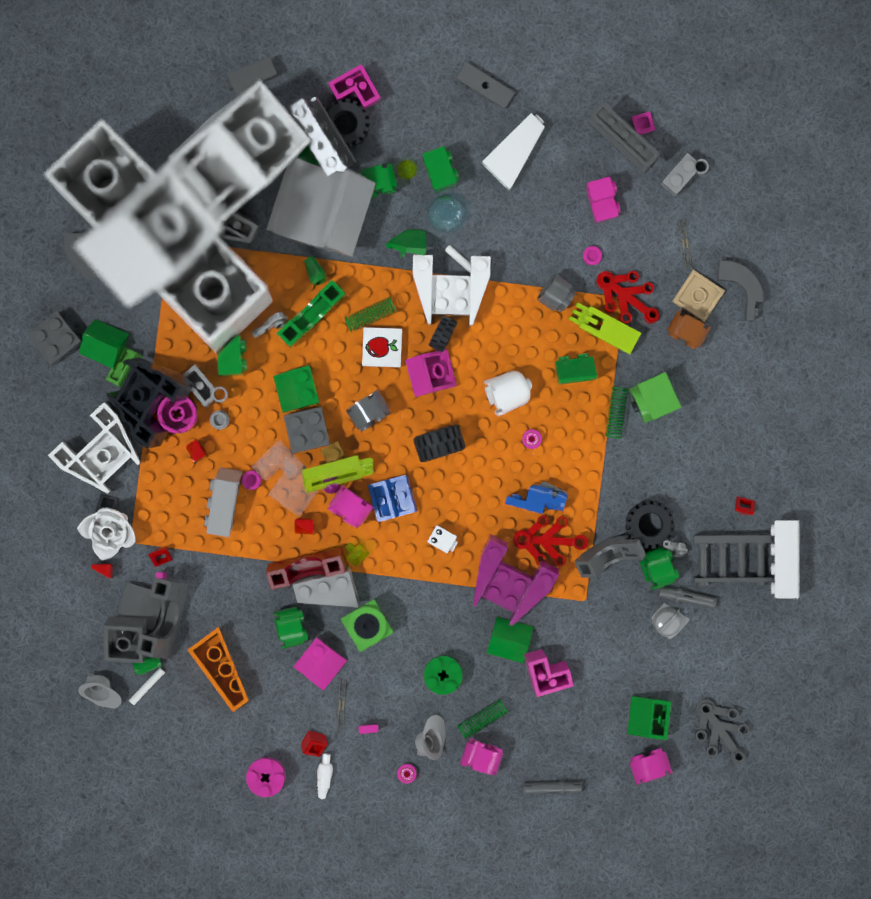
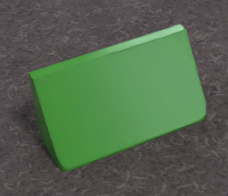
M124 347L115 368H111L106 380L121 388L132 369L124 361L138 357L143 358V356Z

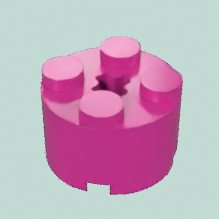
M188 397L186 400L172 402L165 398L160 403L157 411L161 426L165 430L177 434L186 433L191 430L198 419V409L195 403ZM181 409L182 417L175 419L174 411Z
M343 485L328 507L340 517L345 516L343 520L356 528L363 524L374 508Z
M469 738V741L466 742L460 764L465 767L468 765L473 770L496 776L503 756V750L497 746L488 743L486 745L476 739Z
M661 748L649 752L650 756L644 758V754L631 758L632 762L629 764L636 785L641 784V779L644 783L666 776V771L668 775L673 774L666 751L663 752Z
M272 757L256 759L250 765L246 774V782L249 789L254 794L263 798L277 794L282 789L286 779L284 766L279 760ZM262 773H264V774H268V773H269V774H270V777H269V780H270V781H268L267 779H266V780H263V779H262V777H263V774H262Z

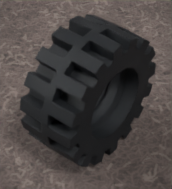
M443 315L430 340L429 346L443 352L455 330L457 321Z

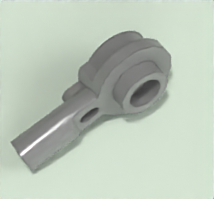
M278 312L268 318L264 325L253 330L252 334L256 338L273 327L276 329L282 328L288 318L283 312Z
M668 540L663 542V546L669 549L674 557H683L684 554L688 553L684 543L670 542Z

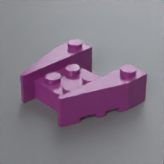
M490 534L481 551L473 606L476 607L481 596L513 612L510 617V625L512 626L550 592L559 576V569L541 560L534 575L531 576L502 561L508 549V542Z

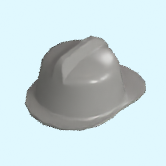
M665 603L652 616L655 630L668 639L676 636L688 623L689 618L679 612L680 609L670 607Z
M90 673L85 684L79 687V694L98 706L115 709L122 703L120 695L111 689L110 681L104 676Z
M430 716L425 723L424 730L416 736L417 755L427 756L432 760H437L441 757L446 739L444 720L440 716Z

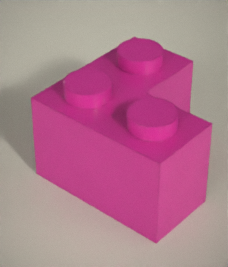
M362 64L328 83L337 102L340 99L343 101L355 94L366 110L381 101V97Z
M610 177L588 182L586 191L595 224L618 218V213L621 210L619 202L614 200L617 192L615 181H611Z
M542 649L524 654L532 689L537 697L574 686L570 669L565 661L549 665Z

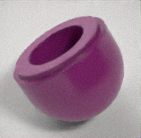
M335 476V477H332V478L324 479V480H323V483H324V482H328V481H332V480H335V479H338V478ZM330 484L323 490L328 494H334L338 492L341 484Z

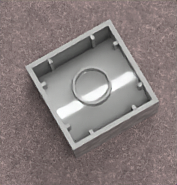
M294 157L287 164L266 230L297 243L352 257L376 183L345 169L343 173L335 171L327 176L322 167Z

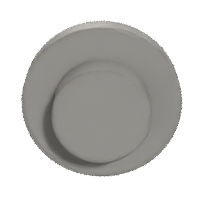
M215 411L210 417V423L213 428L222 430L228 426L229 416L224 411Z

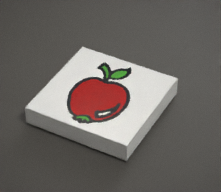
M364 327L362 366L401 368L402 329Z

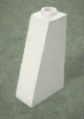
M531 113L482 161V164L508 190L514 185L544 130V121L537 114L534 116Z

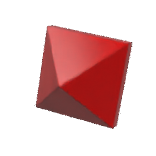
M739 496L736 497L735 511L740 515H753L755 501ZM740 503L749 505L750 507H742L740 506Z
M166 547L157 548L148 554L155 567L173 560ZM162 554L166 555V557L156 560L157 556Z

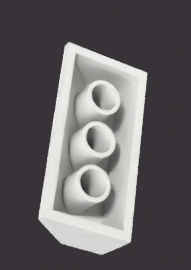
M775 520V524H771V536H775V544H771V555H775V563H771V575H775V582H771V594H775V598H799V520Z

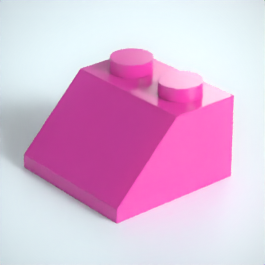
M447 349L443 352L436 351L405 360L415 397L457 386Z

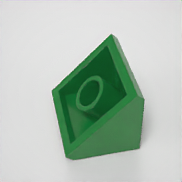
M95 319L83 333L79 354L114 369L130 334Z
M496 616L487 654L524 663V654H527L533 626L519 622L511 626L510 620Z

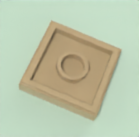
M693 270L672 302L704 323L725 290Z

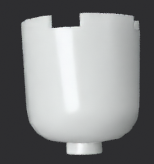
M511 371L484 381V384L488 386L485 387L486 395L490 405L495 404L497 410L494 412L497 416L521 407L530 400V389L533 388L529 378L525 379L524 375L518 371Z

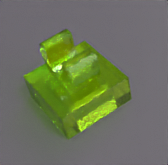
M350 542L345 547L350 553L346 558L354 566H357L369 554L360 544L355 547Z

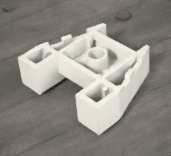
M413 255V277L428 325H431V315L470 316L469 326L473 325L490 278L491 257L471 256V276L432 275L433 255Z
M104 402L90 415L103 430L86 447L76 454L65 442H62L48 456L65 472L108 494L111 490L104 482L130 458L137 465L141 461L119 415Z

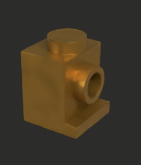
M338 441L320 450L327 463L346 458Z

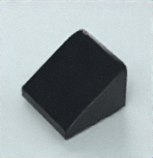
M101 494L95 513L102 508L117 510L119 498Z

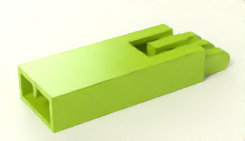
M578 302L575 306L582 310L579 312L573 309L572 313L577 315L578 318L569 316L568 320L579 325V328L628 355L631 354L641 335L639 331L592 306L588 308ZM598 320L603 322L600 330L588 324L591 322L596 325Z
M358 455L302 470L305 491L309 493L324 489L330 484H342L371 475L374 472L373 459L359 460ZM335 476L338 478V479H335V480H332V481H328V482H324V483H323V480H324V479L332 478V477H335Z

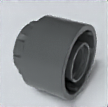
M555 273L540 291L537 301L551 311L557 310L562 312L574 298L575 291L571 288V283Z

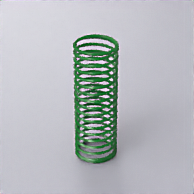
M388 297V300L385 298V301L382 299V302L379 301L380 305L377 302V306L375 303L374 306L371 304V307H366V311L364 308L363 312L362 310H360V313L357 311L358 315L354 312L355 316L352 313L349 315V318L348 316L344 317L350 332L352 333V329L355 331V328L358 330V327L360 329L361 326L364 327L363 323L366 326V322L369 325V321L371 324L372 321H378L377 317L379 320L380 316L383 319V315L386 317L385 312L387 316H389L388 312L390 315L394 314V310L397 312L391 298Z
M611 387L612 390H616V389L625 390V391H611L612 393H615V392L628 393V389L619 388V387ZM610 394L611 396H615V395L628 396L627 394ZM610 397L611 399H614V398L627 399L626 397ZM610 400V402H627L626 400ZM609 403L610 405H613V404L627 405V404H625V403ZM609 406V408H626L625 406ZM608 409L609 411H612V410L626 411V410H624V409ZM608 412V414H625L624 412ZM607 415L608 417H625L623 415ZM607 418V420H610L607 423H624L622 421H611V419L624 420L623 418ZM606 424L607 426H609V427H606V429H610V428H613V429H623V428H621V427H610V425H613V426H624V425H622V424ZM606 430V432H608V433H605V437H612V438L622 439V437H620V436H609V434H611V435H622V434H620V433H609V431H612V432H623V431H621V430Z
M497 699V702L495 701V704L501 710L500 712L494 703H492L493 707L489 704L490 708L487 706V709H482L487 720L480 711V715L476 713L477 716L474 714V717L480 723L479 725L471 716L477 727L470 718V722L467 719L466 721L472 729L463 721L470 730L469 732L462 722L461 725L467 731L466 733L460 724L457 725L466 740L469 738V735H474V732H480L479 728L482 730V727L485 728L487 724L490 725V722L493 723L492 720L494 722L495 719L498 720L500 715L503 717V714L506 715L505 712L508 714L500 699Z

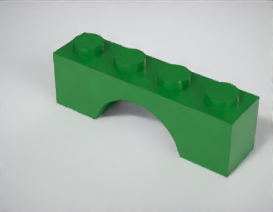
M331 280L277 334L292 348L346 296V293Z

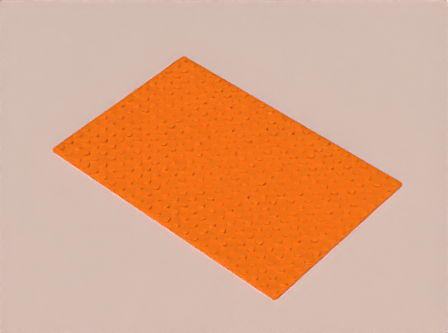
M227 247L267 287L273 301L239 334L247 343V352H243L244 359L248 363V371H244L245 376H219L218 355L162 298L154 363L182 374L194 365H197L215 388L223 387L228 391V399L221 403L214 401L208 407H204L191 391L188 398L195 403L198 409V419L195 426L186 433L168 432L161 446L149 449L144 446L142 447L132 524L135 544L275 562L342 547L347 566L350 565L352 572L475 587L481 551L490 534L508 542V549L502 561L533 576L539 565L536 564L535 558L526 549H519L514 545L513 536L519 530L527 531L537 522L539 516H546L549 520L548 525L541 527L533 535L541 537L556 523L557 518L562 516L568 520V524L552 537L574 538L577 535H584L588 539V546L584 550H577L574 546L552 545L566 559L565 565L557 566L554 563V559L540 544H532L540 554L546 556V563L559 569V576L546 597L577 601L586 600L589 578L581 577L574 561L589 548L593 547L607 441L605 433H608L606 432L608 430L606 429L608 427L606 424H609L607 423L609 421L607 418H610L607 415H610L608 414L610 412L608 409H611L609 408L611 406L609 404L611 403L610 400H612L610 394H613L611 387L614 386L618 349L579 328V325L568 320L569 316L578 318L577 315L572 313L573 309L581 312L582 309L575 306L578 302L588 308L592 306L620 321L621 314L618 297L612 296V301L616 303L617 307L614 312L608 313L604 309V295L575 292V296L567 308L559 312L557 310L551 311L537 301V297L543 287L488 281L472 326H469L470 316L445 315L457 321L455 330L444 349L448 350L457 386L415 397L405 360L438 351L430 347L429 343L443 315H431V325H428L412 270L315 258L327 273V281L318 286H313L309 282L304 260L308 257ZM331 280L346 293V296L292 348L277 334L281 328L276 329L273 327L256 338L252 334L253 330L264 325L268 318L278 312H283L287 316L288 320L285 323L290 321ZM388 297H390L397 312L394 310V314L392 313L391 315L388 312L389 316L385 312L386 317L383 315V319L381 316L380 320L377 317L378 321H372V324L369 321V325L366 322V326L364 323L363 326L365 328L402 329L401 368L362 366L364 327L361 326V329L358 327V330L355 328V331L352 329L351 333L344 317L348 316L349 318V315L352 313L355 316L354 312L358 315L357 311L360 313V310H362L363 312V308L366 311V307H371V304L374 306L375 303L377 306L378 302L380 305L379 301L382 302V299L385 301V298L388 300ZM607 304L608 309L612 310L613 305ZM598 320L596 325L591 322L588 324L600 330L603 322ZM589 353V357H594L598 377L596 380L557 385L554 362L558 361V357L570 356V359H576L577 355ZM309 365L320 404L283 413L273 376ZM511 371H518L524 375L525 379L529 378L533 388L530 389L531 396L528 403L497 416L494 412L497 410L495 404L490 405L486 395L485 387L488 386L484 384V381ZM222 389L217 390L215 393L216 399H224L225 391ZM379 390L390 407L389 411L391 414L378 422L374 420V425L361 432L360 429H357L346 410L361 399L371 395L374 391ZM322 407L330 444L338 441L346 458L358 455L359 460L373 459V474L342 483L341 486H345L350 492H354L373 506L368 485L408 475L417 512L377 522L373 508L363 524L356 528L343 520L345 516L340 517L328 509L329 503L336 493L328 494L323 489L306 493L302 479V470L327 464L320 451L325 447L293 454L284 415ZM157 408L153 418L159 422ZM181 409L174 411L175 419L182 417ZM218 410L226 412L229 416V424L222 430L213 428L210 423L212 413ZM454 424L460 426L466 445L464 450L427 462H420L413 441L416 436ZM536 430L540 433L542 441L537 448L529 449L523 444L522 437L526 431ZM196 439L201 443L207 457L193 463V459L186 446ZM219 468L243 471L242 477L248 471H256L261 476V484L255 490L246 489L242 484V477L240 478L239 494L237 495L235 516L230 536L225 537L206 533L207 526H204L206 515L210 513L207 503L208 498L212 497L213 491L210 490L211 479H215ZM542 482H547L568 493L563 511L548 510L547 507H544L543 514L505 504L506 497H511V494L522 496V500L525 501L529 486L540 485ZM540 518L539 523L545 525L546 519ZM296 519H314V535L296 534L294 521ZM559 519L558 521L560 526H564L566 523L564 519ZM437 525L457 536L455 540L458 543L453 552L449 550L446 553L427 542ZM520 536L519 542L525 543L526 537ZM578 539L576 543L578 546H582L584 541L583 539ZM539 556L537 558L538 563H540L541 560H545L543 556ZM558 557L556 562L558 564H562L564 562V559L562 557Z

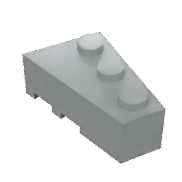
M220 467L215 479H211L210 490L213 491L212 497L208 498L207 503L210 513L205 517L204 526H207L206 533L225 537L230 536L235 516L237 495L239 494V481L243 471Z

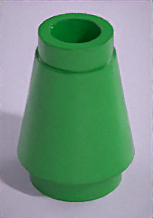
M314 256L304 260L309 282L313 286H318L327 281V273Z
M148 656L145 657L143 663H132L135 675L140 674L141 676L161 667L160 658Z

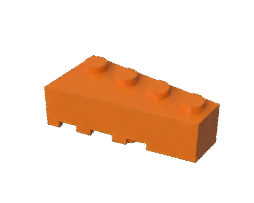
M219 627L187 650L232 712L249 701Z

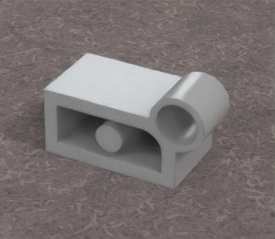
M687 153L663 180L661 185L673 196H676L694 174L704 175L709 169V164L704 159L696 161ZM701 162L705 165L706 169L704 172L697 171V163Z
M194 365L183 374L194 383L191 391L204 407H208L214 401L221 403L228 399V391L223 387L215 388L197 365ZM219 389L225 391V397L222 400H217L215 397V393Z

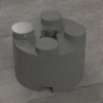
M379 390L374 391L371 395L366 396L346 410L357 429H360L361 432L374 425V420L378 422L391 414L389 411L390 407Z

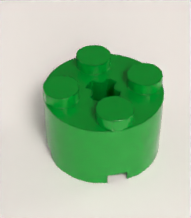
M387 164L388 168L378 165L363 169L361 173L356 172V174L376 183L371 199L377 198L378 193H385V195L396 193L398 185L393 164Z
M659 547L645 552L646 556L640 562V566L646 581H651L653 585L650 586L651 590L654 591L675 583L676 579L679 578L677 569L673 568L670 561L673 560L670 550Z
M292 607L273 612V615L278 617L274 619L278 639L284 643L280 645L281 649L303 645L304 641L308 640L306 629L301 626V622L304 619L300 609Z
M439 655L432 658L424 669V681L427 687L432 692L440 695L454 692L462 681L460 664L448 655ZM442 670H446V674L449 675L444 680H441L440 676L437 675Z

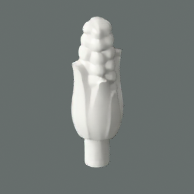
M323 753L322 763L319 764L317 769V790L320 799L326 798L333 773V766L330 764L331 754Z

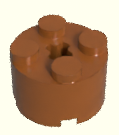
M677 309L667 328L669 331L668 335L678 341L680 338L686 340L685 344L695 350L697 347L701 348L711 327L707 325L705 329L704 323L685 313L681 316V311Z

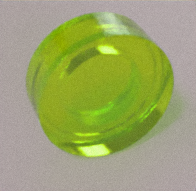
M409 160L402 161L397 168L398 175L404 180L412 179L416 175L415 164Z

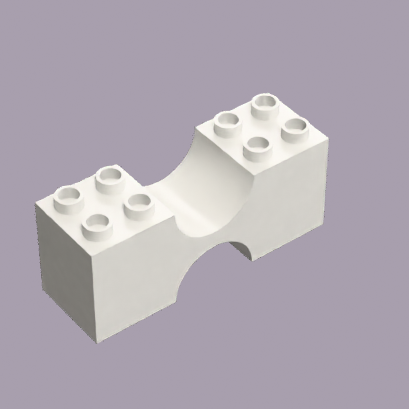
M259 80L204 122L168 157L169 161L122 200L75 247L124 303L130 306L177 275L223 229L220 224L248 198L267 185L311 140Z
M101 120L49 169L45 176L65 200L94 228L122 200L133 193L155 173ZM217 236L177 275L154 289L217 355L273 302L267 287Z

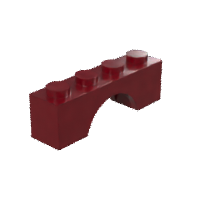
M340 547L268 564L266 575L271 590L290 586L293 582L310 575L331 577L346 573L347 562L343 548Z

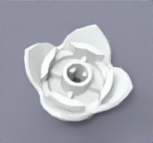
M102 508L98 510V512L84 518L77 528L84 538L92 540V548L101 560L113 557L117 554L120 547L128 548L135 543V534L128 522V516L114 509Z

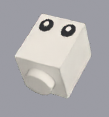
M438 525L427 541L446 553L449 550L453 552L458 543L455 540L457 536Z

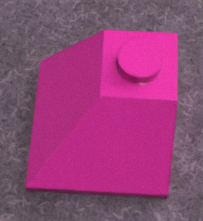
M317 637L294 665V668L324 690L347 660Z

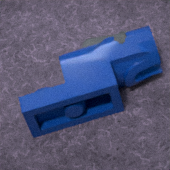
M542 482L540 485L529 486L525 501L522 500V496L511 494V497H506L505 504L543 514L544 507H547L548 510L563 511L568 493L547 482Z

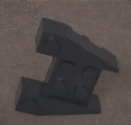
M139 357L126 359L124 362L132 369L120 391L107 393L106 396L112 405L117 407L122 415L121 419L129 425L132 430L130 432L137 441L147 449L161 446L169 431L165 430L153 418L164 396L172 402L186 400L194 383L180 372Z

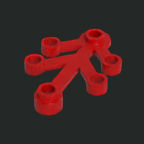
M609 271L599 273L596 283L604 292V309L606 312L612 313L617 307L616 303L612 301V290L618 295L621 314L620 322L628 324L632 320V315L628 312L627 302L643 314V319L646 323L654 324L659 319L660 315L657 309L648 308L632 296L636 294L650 295L654 291L652 283L647 282L643 286L622 288L616 283H635L639 278L636 271L616 276ZM629 275H635L636 279L631 280ZM607 277L609 279V283H605L603 281V278ZM645 286H650L651 291H646ZM607 304H612L613 309H608ZM649 312H653L655 318H651ZM623 315H627L629 320L624 321Z
M539 516L537 522L527 531L519 530L513 536L514 545L519 549H526L535 558V562L538 565L540 564L537 561L539 556L544 557V562L547 561L545 555L540 554L532 544H540L554 559V563L557 566L565 565L566 559L552 545L574 546L577 550H584L588 546V539L584 535H577L574 538L552 537L568 524V520L562 516L558 517L556 523L541 537L533 535L541 527L548 525L549 520L546 516ZM540 518L546 519L545 525L539 523ZM559 519L565 520L564 526L558 524ZM520 536L526 537L525 543L519 542ZM578 539H583L584 544L582 546L577 545ZM558 557H562L564 559V562L562 564H558L556 562Z

